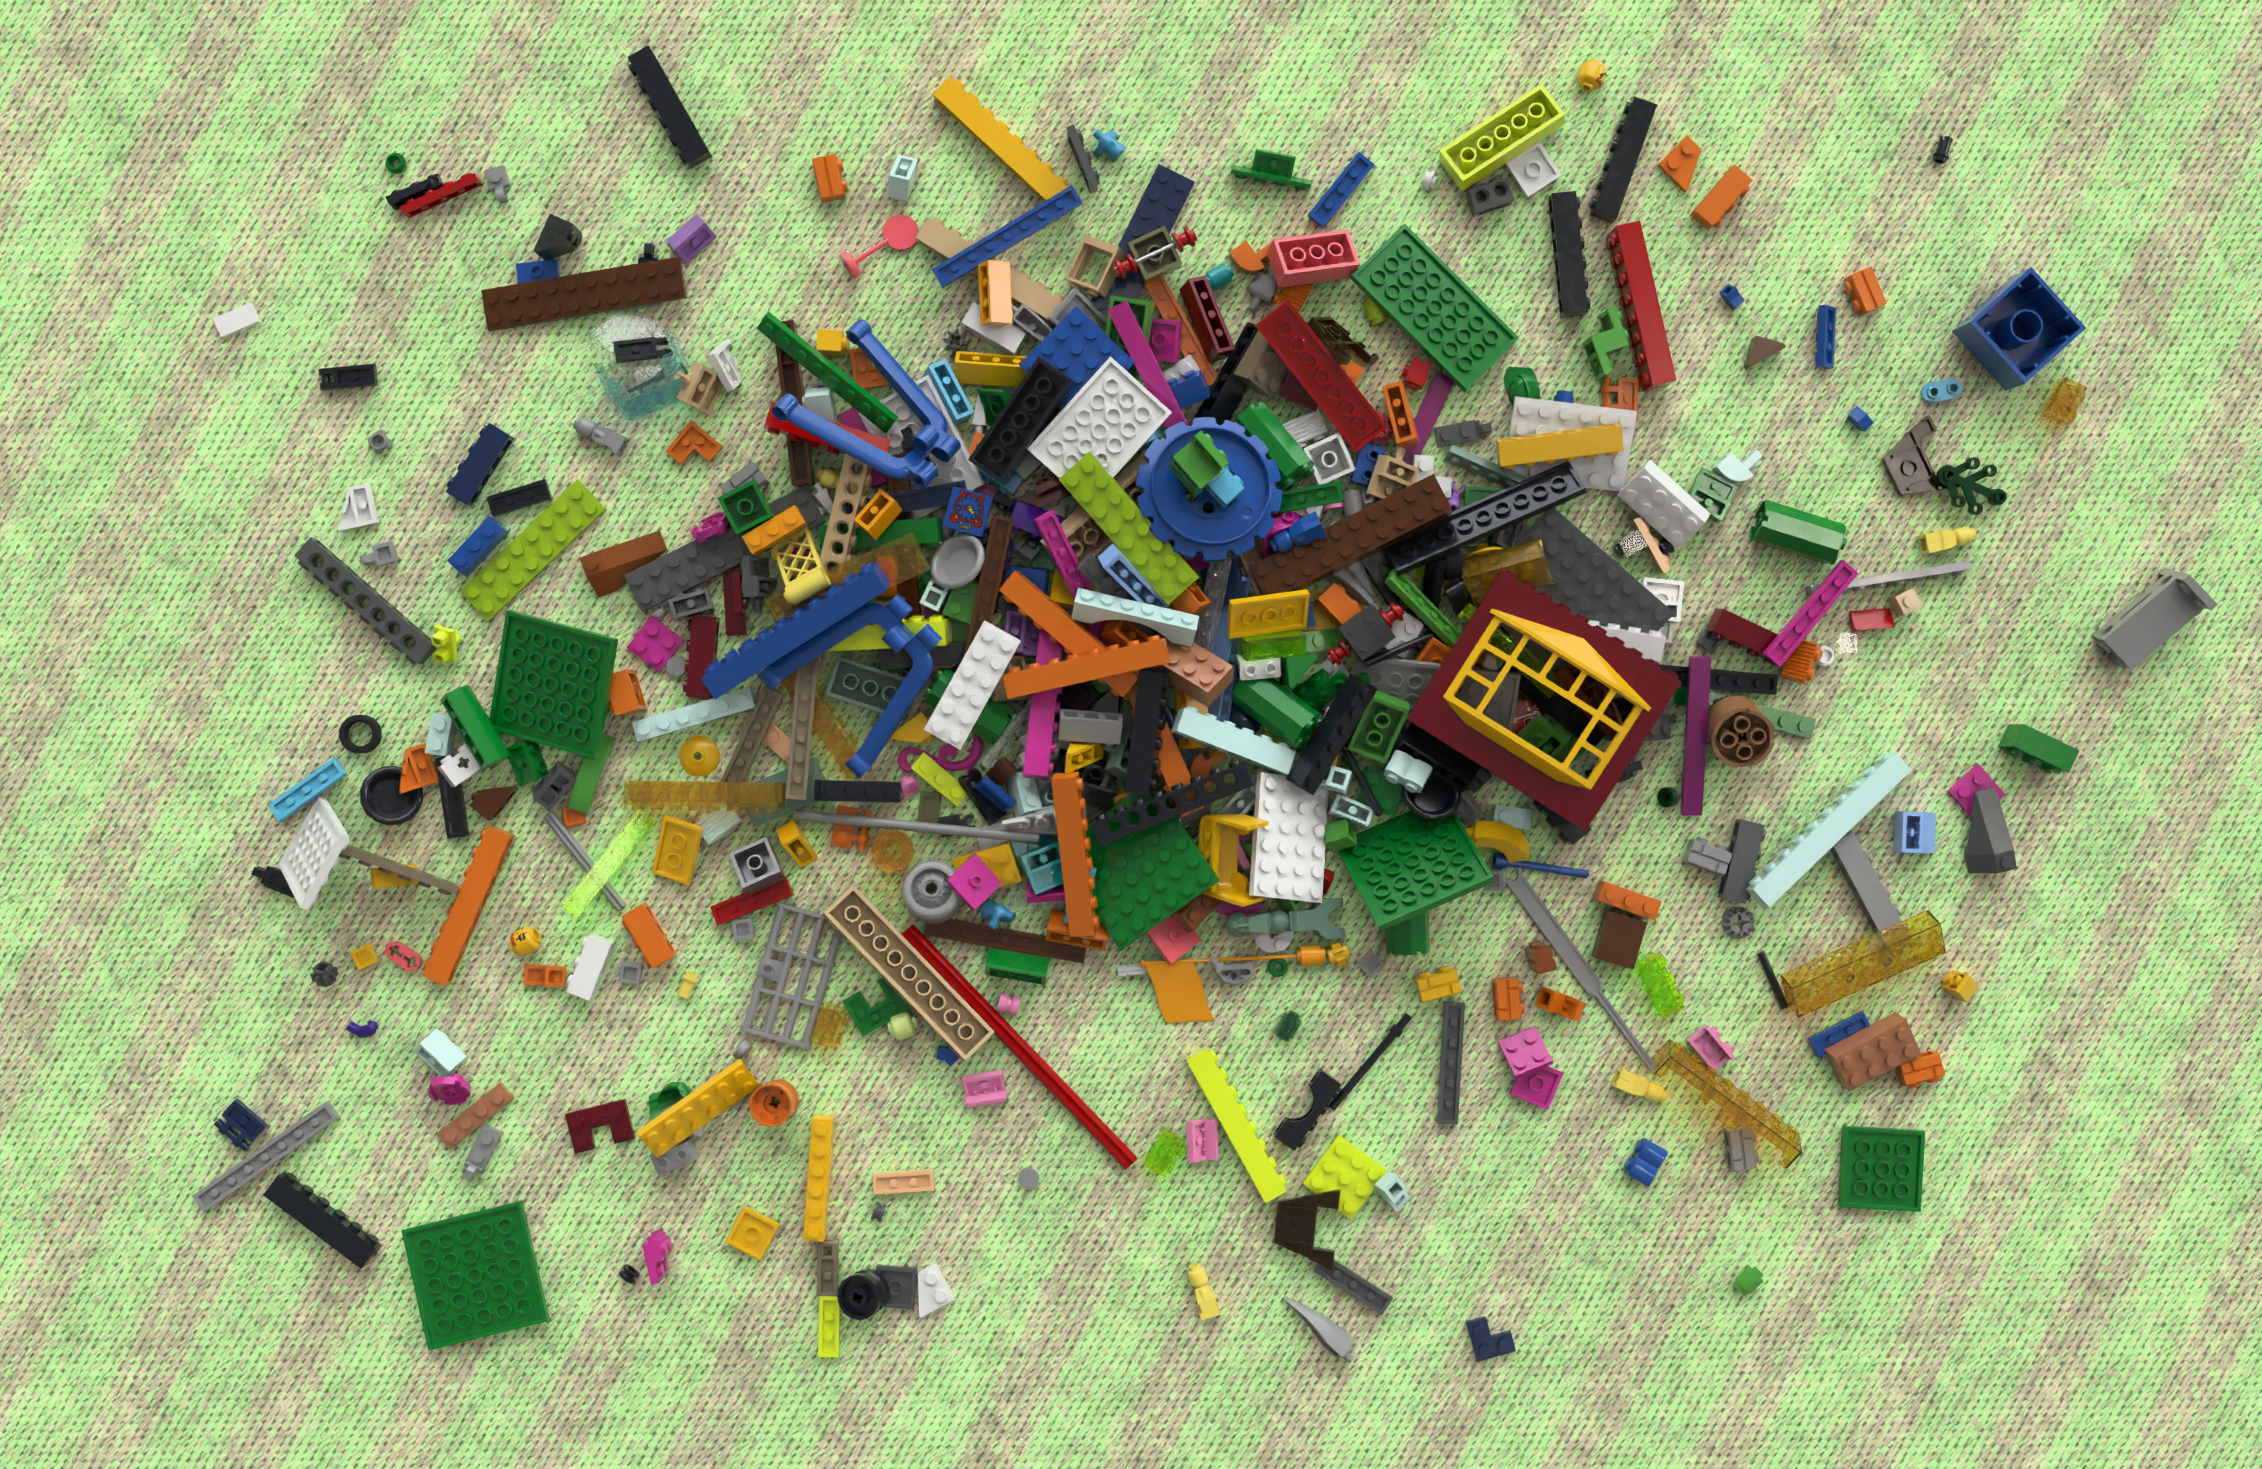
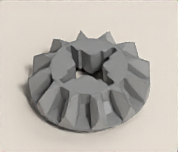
M1733 907L1724 914L1722 926L1728 936L1742 939L1750 936V933L1754 930L1755 919L1746 908ZM1738 917L1740 918V920L1747 921L1746 923L1741 924L1740 929L1736 925H1731V923H1734L1738 920Z

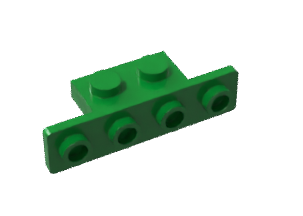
M1256 149L1252 169L1232 165L1231 173L1237 178L1246 179V176L1253 177L1257 182L1263 183L1269 180L1274 181V184L1278 186L1294 185V188L1299 190L1311 188V180L1292 176L1296 156Z
M1322 668L1312 674L1302 684L1297 685L1293 689V693L1317 711L1337 696L1348 676L1342 671H1338L1329 678L1328 672Z

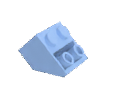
M1895 811L1893 851L1903 853H1935L1936 813Z

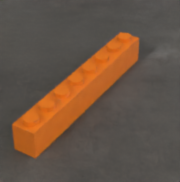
M1014 571L999 589L1003 593L1002 597L1007 602L1015 603L1018 606L1017 610L1022 615L1031 617L1034 620L1032 623L1038 629L1046 630L1049 633L1048 637L1053 642L1061 643L1065 647L1063 650L1068 655L1079 653V656L1083 657L1087 656V651L1099 649V652L1107 651V646L1077 620L1071 619L1070 614L1020 571ZM1131 671L1097 680L1102 684L1106 682L1111 687L1110 691L1117 697H1126L1138 684L1139 674Z
M1159 635L1147 637V642L1144 643L1134 640L1126 642L1127 646L1119 648V644L1108 646L1105 652H1099V649L1087 651V656L1080 657L1078 653L1067 656V660L1061 662L1059 658L1047 660L1048 664L1040 666L1039 662L1029 664L1026 670H1020V667L1008 669V674L1002 675L1007 698L1011 699L1171 663L1166 638L1160 639Z
M1137 685L1128 696L1124 697L1126 702L1130 701L1133 709L1130 710L1133 718ZM1166 720L1165 728L1161 731L1163 746L1161 751L1159 750L1158 758L1161 759V764L1157 773L1159 777L1164 776L1166 784L1163 786L1167 793L1172 791L1170 787L1182 783L1184 786L1191 783L1190 779L1192 777ZM1188 789L1185 792V796L1188 800H1194L1197 797V792L1194 789ZM1173 797L1175 802L1171 803L1173 808L1178 804V800ZM1201 806V807H1199V808H1196V809H1194V810H1191V811H1189V812H1186V813H1184V814H1181V817H1184V816L1189 815V814H1191V813H1193V812H1196V811H1198V810L1204 808V806Z
M1079 772L1054 773L1051 783L1070 937L1094 936L1097 928L1100 927L1099 916L1095 915V909H1097V897H1093L1095 879L1091 877L1090 872L1093 869V860L1088 855L1091 843L1090 838L1086 837L1088 819L1084 818L1083 812L1086 810V800L1082 798L1081 791L1084 790L1083 778L1079 777Z
M493 825L483 829L480 835L481 843L479 847L474 849L472 853V858L474 859L471 866L468 865L463 875L465 877L464 882L459 885L458 892L455 894L457 898L448 908L447 914L449 916L447 921H444L439 929L440 937L438 940H435L431 947L433 953L430 959L428 958L424 963L423 970L425 971L423 977L444 986L451 984L513 842L514 834Z

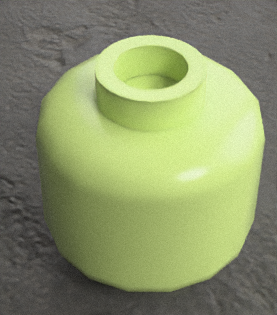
M907 1011L892 1016L890 1022H887L891 1037H895L899 1041L915 1036L916 1028H919L916 1016L912 1017Z

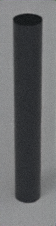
M1765 951L1757 953L1780 1008H1788L1789 1005Z

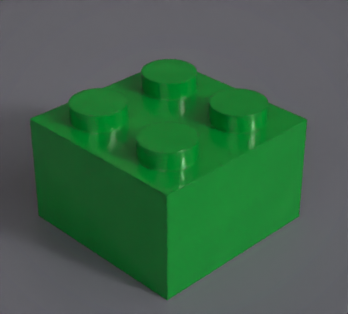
M755 479L717 498L735 534L739 537L775 517L759 483Z

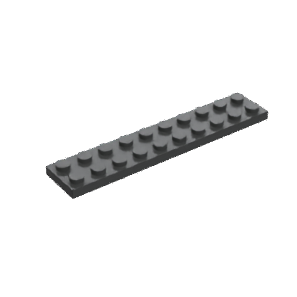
M807 485L769 503L775 516L796 505L808 523L807 527L810 530L826 522ZM729 523L724 534L720 536L714 534L707 541L700 544L697 540H694L625 574L624 577L641 611L645 612L671 599L674 594L686 592L740 565L742 556L754 555L749 550L742 536H737Z

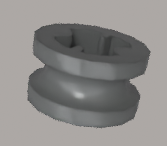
M876 1202L871 1220L877 1219L878 1222H881L886 1208L885 1204L881 1206L879 1202Z

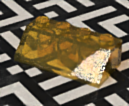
M1541 539L1462 560L1464 580L1474 604L1480 602L1498 572L1502 570L1504 572L1507 569L1518 575L1517 580L1520 582L1527 581L1535 587L1554 583Z

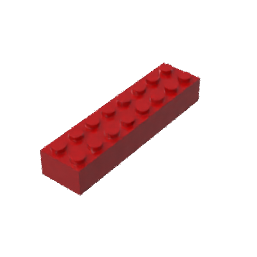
M1635 221L1618 225L1607 235L1606 246L1608 250L1611 249L1612 253L1610 264L1612 269H1615L1617 275L1615 277V285L1617 289H1620L1621 293L1619 303L1620 307L1625 310L1624 325L1626 328H1629L1630 332L1628 342L1635 354L1633 356V364L1635 368L1638 367L1639 375L1637 379H1639V387H1642L1643 392L1667 387L1676 381V375L1641 222Z

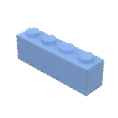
M1111 544L1098 556L1103 568L1138 602L1163 608L1170 606L1114 544Z

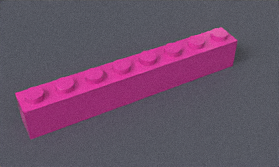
M1044 629L1039 632L1036 663L1039 662L1040 666L1047 665V660L1059 658L1061 662L1062 654L1066 655V652L1063 650L1065 647L1059 642H1053L1048 637L1049 633ZM1062 687L1032 694L1023 777L1048 780V774H1053L1054 762H1050L1051 754L1055 755L1056 742H1052L1053 734H1057L1058 730L1055 714L1060 713L1061 702H1057V696L1062 694Z

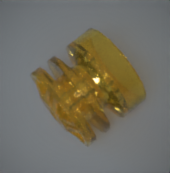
M893 829L883 831L872 842V860L883 871H901L913 859V842L902 831ZM895 845L897 846L896 850L899 852L891 857L887 848Z

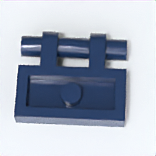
M235 1099L222 1113V1116L227 1120L225 1123L221 1119L214 1123L221 1135H226L233 1141L232 1144L236 1148L240 1147L244 1152L250 1147L245 1139L248 1138L251 1142L255 1141L268 1126L239 1099ZM232 1126L238 1129L241 1133L238 1135L234 1130L231 1129Z

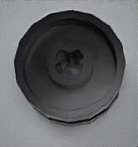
M867 1268L857 1271L842 1281L838 1289L837 1299L844 1314L852 1319L863 1320L885 1307L889 1300L890 1289L887 1280L881 1273Z

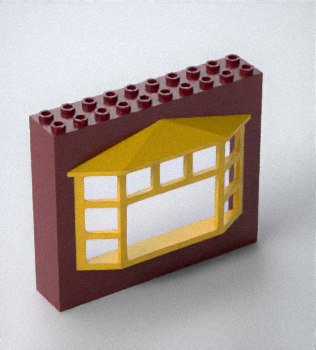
M1508 569L1505 572L1502 570L1494 578L1406 719L1586 831L1682 682L1677 679L1679 676L1674 672L1660 669L1661 665L1658 662L1642 658L1643 653L1637 649L1623 646L1625 642L1615 636L1610 638L1605 635L1607 633L1605 629L1598 625H1589V620L1580 614L1573 615L1570 613L1571 608L1563 603L1556 604L1552 602L1553 597L1549 594L1536 592L1534 590L1536 587L1527 581L1520 582L1516 579L1518 575ZM1501 623L1523 634L1511 655L1489 644L1490 639ZM1529 639L1552 652L1540 673L1517 661V657ZM1485 649L1506 661L1494 682L1472 671V667ZM1558 657L1581 671L1569 691H1565L1546 679L1547 673ZM1512 666H1515L1592 715L1591 720L1563 763L1555 760L1482 713ZM1587 675L1610 689L1598 709H1594L1575 697L1576 691ZM1467 676L1489 688L1476 709L1455 697L1456 692ZM1616 693L1634 704L1633 709L1621 726L1603 714ZM1598 720H1601L1617 731L1605 752L1600 751L1586 741ZM1581 747H1584L1600 758L1587 779L1569 768Z

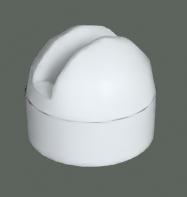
M661 603L649 609L650 615L655 618L662 617L665 614L664 604ZM661 606L662 609L652 612V609Z

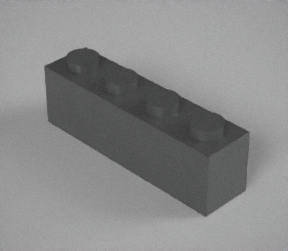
M1736 819L1728 852L1732 853V857L1726 874L1722 876L1717 897L1744 904L1750 899L1751 895L1746 889L1750 886L1749 882L1756 876L1755 865L1761 856V849L1759 848L1761 841L1764 840L1766 835L1765 825Z

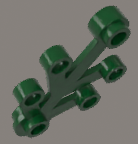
M1976 457L1968 458L1964 463L1956 467L1951 465L1942 466L1936 474L1938 482L1947 486L1951 497V505L1955 508H1961L1967 501L1968 512L1971 515H1979L1983 511V506L1976 502L1973 491L1986 496L1991 505H2001L2007 499V494L2004 490L1990 489L1975 483L1984 477L1995 476L1997 473L1995 465H1985L1981 470L1965 478L1959 476L1960 473L1968 469L1974 470L1980 466V461ZM1972 460L1974 461V466H1973V467L1971 466V461H1972ZM1955 484L1961 486L1964 496L1958 494ZM1958 498L1960 499V504H1959V505L1957 504V499H1958Z

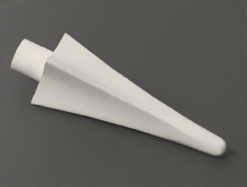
M978 385V389H980V388L983 389V386H982V385ZM977 394L972 425L975 427V432L983 434V428H987L985 411L979 394Z
M817 483L813 486L816 491L814 496L831 515L833 503L826 488L823 489L821 484Z

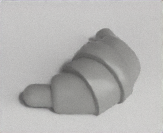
M1212 957L1209 962L1221 983L1236 986L1247 981L1254 969L1253 965L1256 960L1224 964L1219 962L1217 958Z

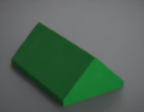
M1309 653L1280 656V683L1286 688L1293 689L1317 660L1318 656Z
M989 948L985 975L1045 985L1049 957Z

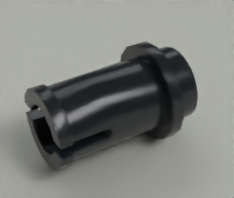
M1940 136L1936 152L1933 153L1934 162L1944 164L1949 159L1948 153L1953 141L1951 137Z

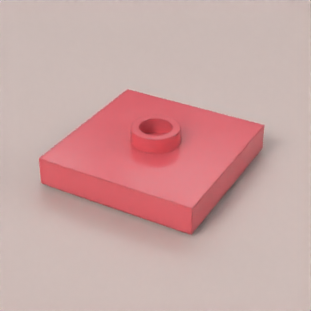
M1172 916L1146 933L1169 965L1201 941L1195 931L1188 933Z

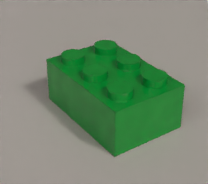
M2008 724L1998 745L2004 749L2003 752L2013 757L2018 755L2022 757V762L2029 765L2037 764L2040 766L2041 771L2052 774V772L2056 774L2061 772L2069 773L2080 751L2025 724Z

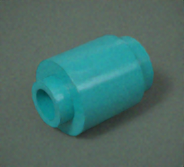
M1222 263L1206 272L1211 290L1216 291L1233 281L1232 276H1234V273L1229 265L1225 266Z

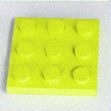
M1338 1134L1302 1183L1314 1193L1340 1189V1204L1337 1210L1352 1220L1374 1190L1373 1185L1387 1170Z

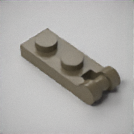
M839 1238L818 1242L817 1296L838 1295ZM825 1248H832V1254H825Z

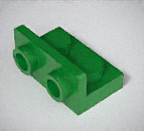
M524 740L507 747L511 754L509 761L519 786L541 779L548 773L547 765L538 743Z

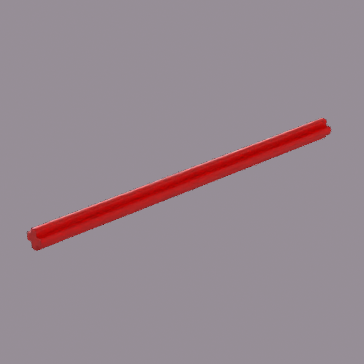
M913 924L901 934L993 1029L994 1034L1101 1146L1125 1170L1135 1162L1137 1156Z

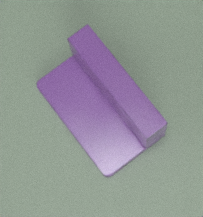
M696 214L669 237L667 242L688 263L717 236Z

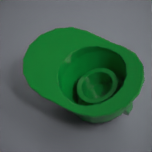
M1509 367L1506 370L1504 384L1512 406L1515 396L1540 399V388L1533 369Z

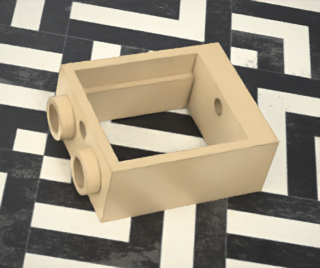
M1085 234L1065 279L1070 283L1069 287L1072 289L1085 290L1088 295L1094 298L1098 296L1106 298L1116 277L1112 267L1115 265L1114 261L1117 259L1120 262L1124 261L1126 254L1118 246ZM1093 251L1111 257L1097 287L1080 281Z

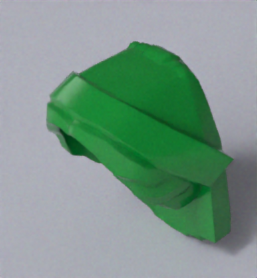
M670 1082L660 1092L650 1095L649 1112L651 1118L655 1119L693 1091L690 1086H687L684 1082Z

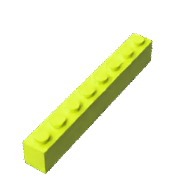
M1205 1047L1187 1057L1186 1061L1264 1202L1267 1203L1287 1192L1285 1188L1287 1182L1282 1173L1278 1175L1276 1172L1277 1164L1273 1156L1268 1157L1265 1150L1268 1147L1263 1138L1258 1139L1255 1132L1258 1129L1253 1120L1249 1122L1245 1115L1248 1114V1111L1243 1102L1239 1104L1235 1097L1238 1096V1093L1234 1086H1229L1225 1080L1229 1077L1223 1067L1219 1069L1216 1063L1219 1060L1213 1049L1209 1051L1208 1047Z

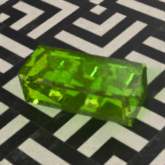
M1300 629L1240 637V655L1246 661L1306 654V634Z
M1654 951L1637 959L1635 968L1657 1015L1665 1018L1684 1009L1685 1007L1682 1002L1685 1000L1682 993L1677 991L1674 986L1676 983L1674 976L1671 972L1668 973L1665 967L1667 965L1663 954Z

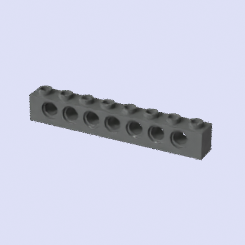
M310 537L294 555L299 560L298 564L306 570L310 569L317 581L322 584L325 582L330 587L328 590L336 597L341 596L345 600L344 604L349 609L357 610L360 613L359 617L367 624L371 623L376 627L374 630L380 636H386L390 639L392 647L406 653L405 658L413 664H424L436 650V646L432 644L431 639L318 539ZM321 557L323 559L322 566L318 567L317 560ZM334 571H337L338 578L334 581L332 579V573ZM352 584L354 590L351 594H348L347 587ZM367 597L369 605L364 608L362 602ZM380 611L384 612V619L382 621L378 620V613ZM396 624L400 627L397 635L393 633V627ZM413 637L415 645L413 648H410L408 641Z

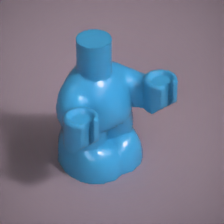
M1097 129L1093 134L1098 140V146L1093 151L1097 158L1105 153L1114 163L1126 149L1123 144L1116 140L1118 134L1114 130L1103 134Z
M990 898L984 902L981 909L982 918H992L988 925L992 929L999 927L998 920L1009 923L1016 918V914L1010 912L1002 903L998 904Z

